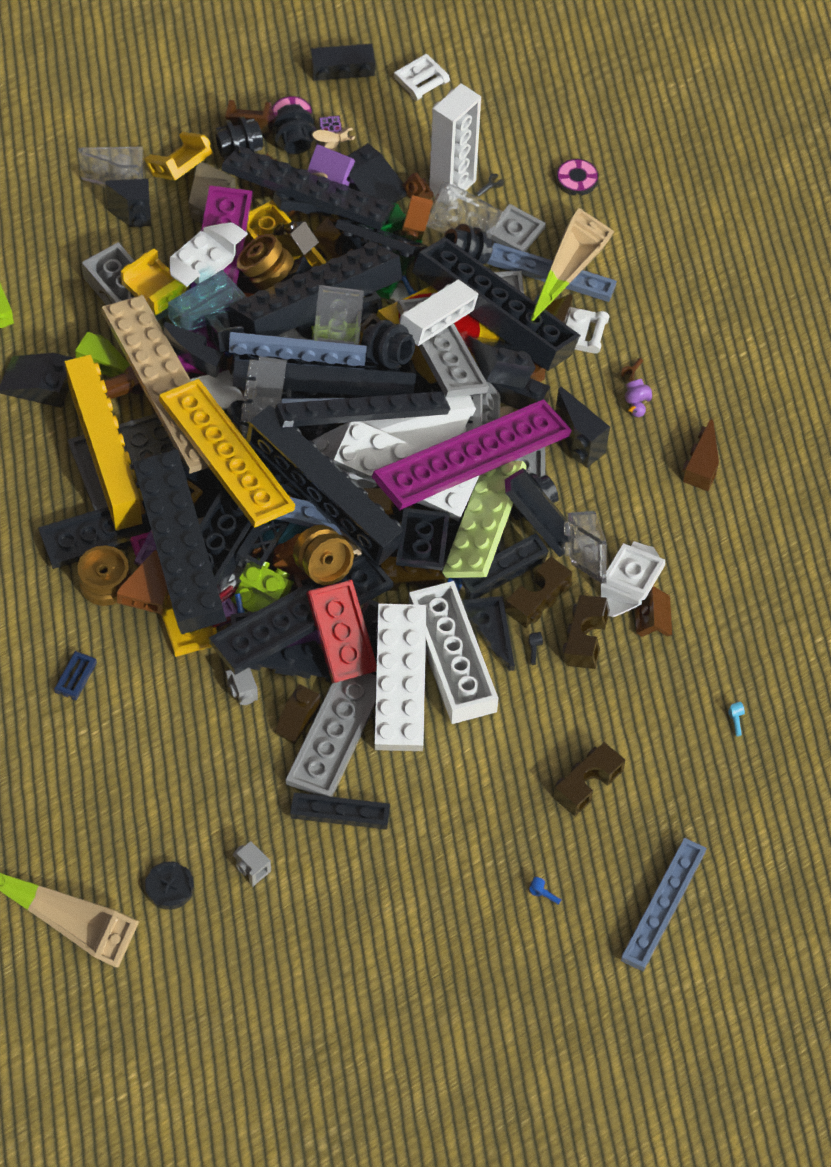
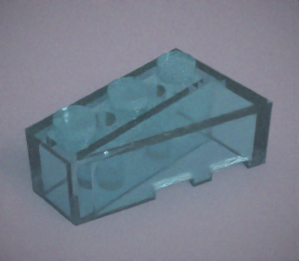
M221 270L169 301L168 317L176 326L188 331L206 326L205 315L230 310L229 305L247 297L229 276Z

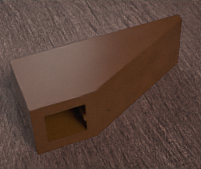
M712 419L709 420L706 427L702 426L698 436L700 441L693 444L690 452L692 457L690 460L686 459L682 468V472L685 473L684 483L708 492L717 475L719 465L714 422Z

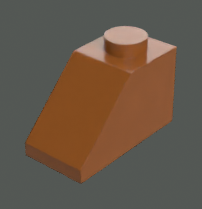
M412 195L402 226V236L414 241L422 240L433 200Z

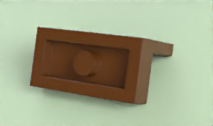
M653 586L645 600H642V604L635 607L636 634L643 637L654 631H659L668 637L672 635L670 596Z

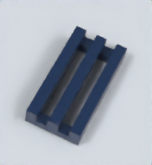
M75 651L54 688L55 693H62L63 696L67 698L70 696L73 700L77 701L97 664V660ZM78 659H81V662L75 670L68 686L65 688L64 685L68 677L70 676L74 666L76 665ZM89 662L88 665H87V667H86V669L84 670V672H83V674H82L80 680L78 681V683H77V685H76L74 691H73L72 689H73L75 683L77 682V680H78V678H79L81 672L83 671V669H84L86 663Z

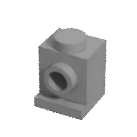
M250 668L236 675L231 670L226 671L227 685L230 687L232 697H237L240 705H249L258 700V690Z
M251 841L245 846H240L234 852L233 856L237 860V869L244 876H249V883L252 886L271 872V861Z

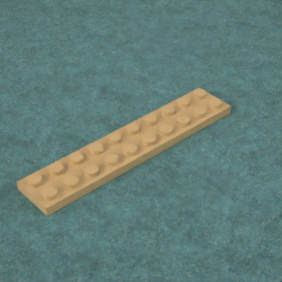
M141 295L102 306V314L170 440L174 447L178 449L188 473L208 468V465L159 402V394L189 383L191 380L146 299Z

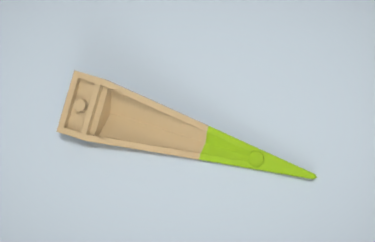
M580 208L577 209L565 228L531 321L535 320L603 250L614 233L612 229Z
M0 873V891L59 931L93 957L114 967H119L137 928L138 920L117 910Z

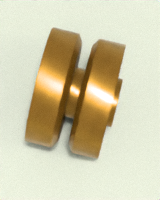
M264 234L252 240L242 250L237 259V267L243 274L249 277L250 282L258 290H266L281 282L288 275L294 264L293 256L282 247L281 242L273 234Z
M314 525L306 529L298 537L294 545L293 558L296 565L314 582L321 585H331L342 580L348 574L353 565L354 552L352 546L333 528L326 525Z
M96 546L87 550L80 557L77 565L80 590L86 600L100 606L117 603L118 589L130 577L128 560L123 552L111 546Z

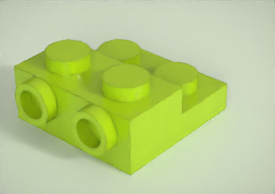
M267 561L261 569L247 563L239 578L242 581L235 594H241L243 608L251 612L259 611L288 595L294 584V581L288 579L290 574L279 568L276 571L270 569V563ZM234 594V596L232 597L231 601H233V602L236 603L235 594Z

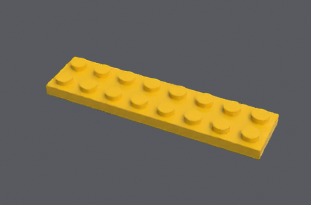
M200 379L159 394V402L254 528L295 510V503Z

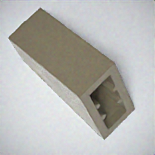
M202 161L197 164L189 199V215L192 219L203 223L209 185L236 189L234 177Z

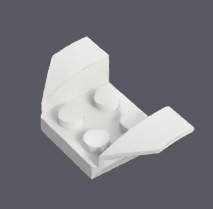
M232 222L204 227L203 231H200L170 256L171 277L186 287L193 281L200 287L205 286L233 261L236 244L247 236L248 233Z
M635 541L631 546L624 543L602 578L601 597L607 598L610 609L609 616L615 617L641 605L642 600H645L665 566V559L659 557L654 547Z

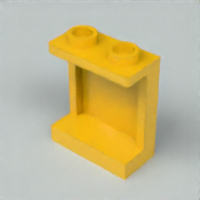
M181 132L179 136L183 146L168 157L150 154L144 160L153 177L177 180L213 153L208 138L202 134Z
M156 249L144 253L139 259L131 264H127L121 270L122 285L135 297L143 295L154 316L189 294V285L186 287L171 277L170 269L159 260Z

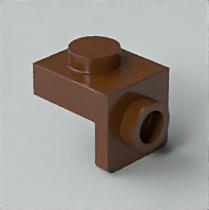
M412 173L402 184L410 199L412 195L429 200L434 196L425 178H420L418 173Z

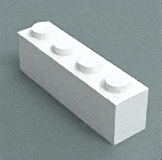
M458 279L452 284H447L441 291L433 293L425 301H420L409 311H404L399 319L400 324L407 327L409 333L413 335L415 344L419 346L472 312L478 293Z

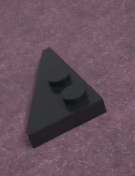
M503 596L461 600L470 624L508 671H515Z
M316 641L283 648L249 667L259 671L261 667L275 669L277 674L298 675L310 679L311 675L325 677L326 682H332L325 657Z

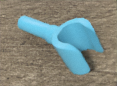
M737 702L730 706L728 714L733 718L736 736H741L739 716L744 715L745 710L742 702Z

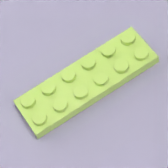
M511 461L479 475L442 572L446 578L487 577L513 502L505 493L504 479L522 468L526 470L527 466L523 461Z

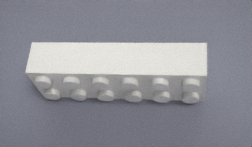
M463 84L458 85L455 89H451L442 101H438L432 109L429 183L434 196L448 206L476 182L481 96Z
M360 421L351 422L333 462L339 468L378 485L372 479V474L375 470L418 453L422 449ZM479 476L417 503L436 512L450 513L449 518L459 521Z
M454 581L409 592V605H426L425 653L451 724L496 713L498 696Z
M378 604L375 750L423 751L426 605Z

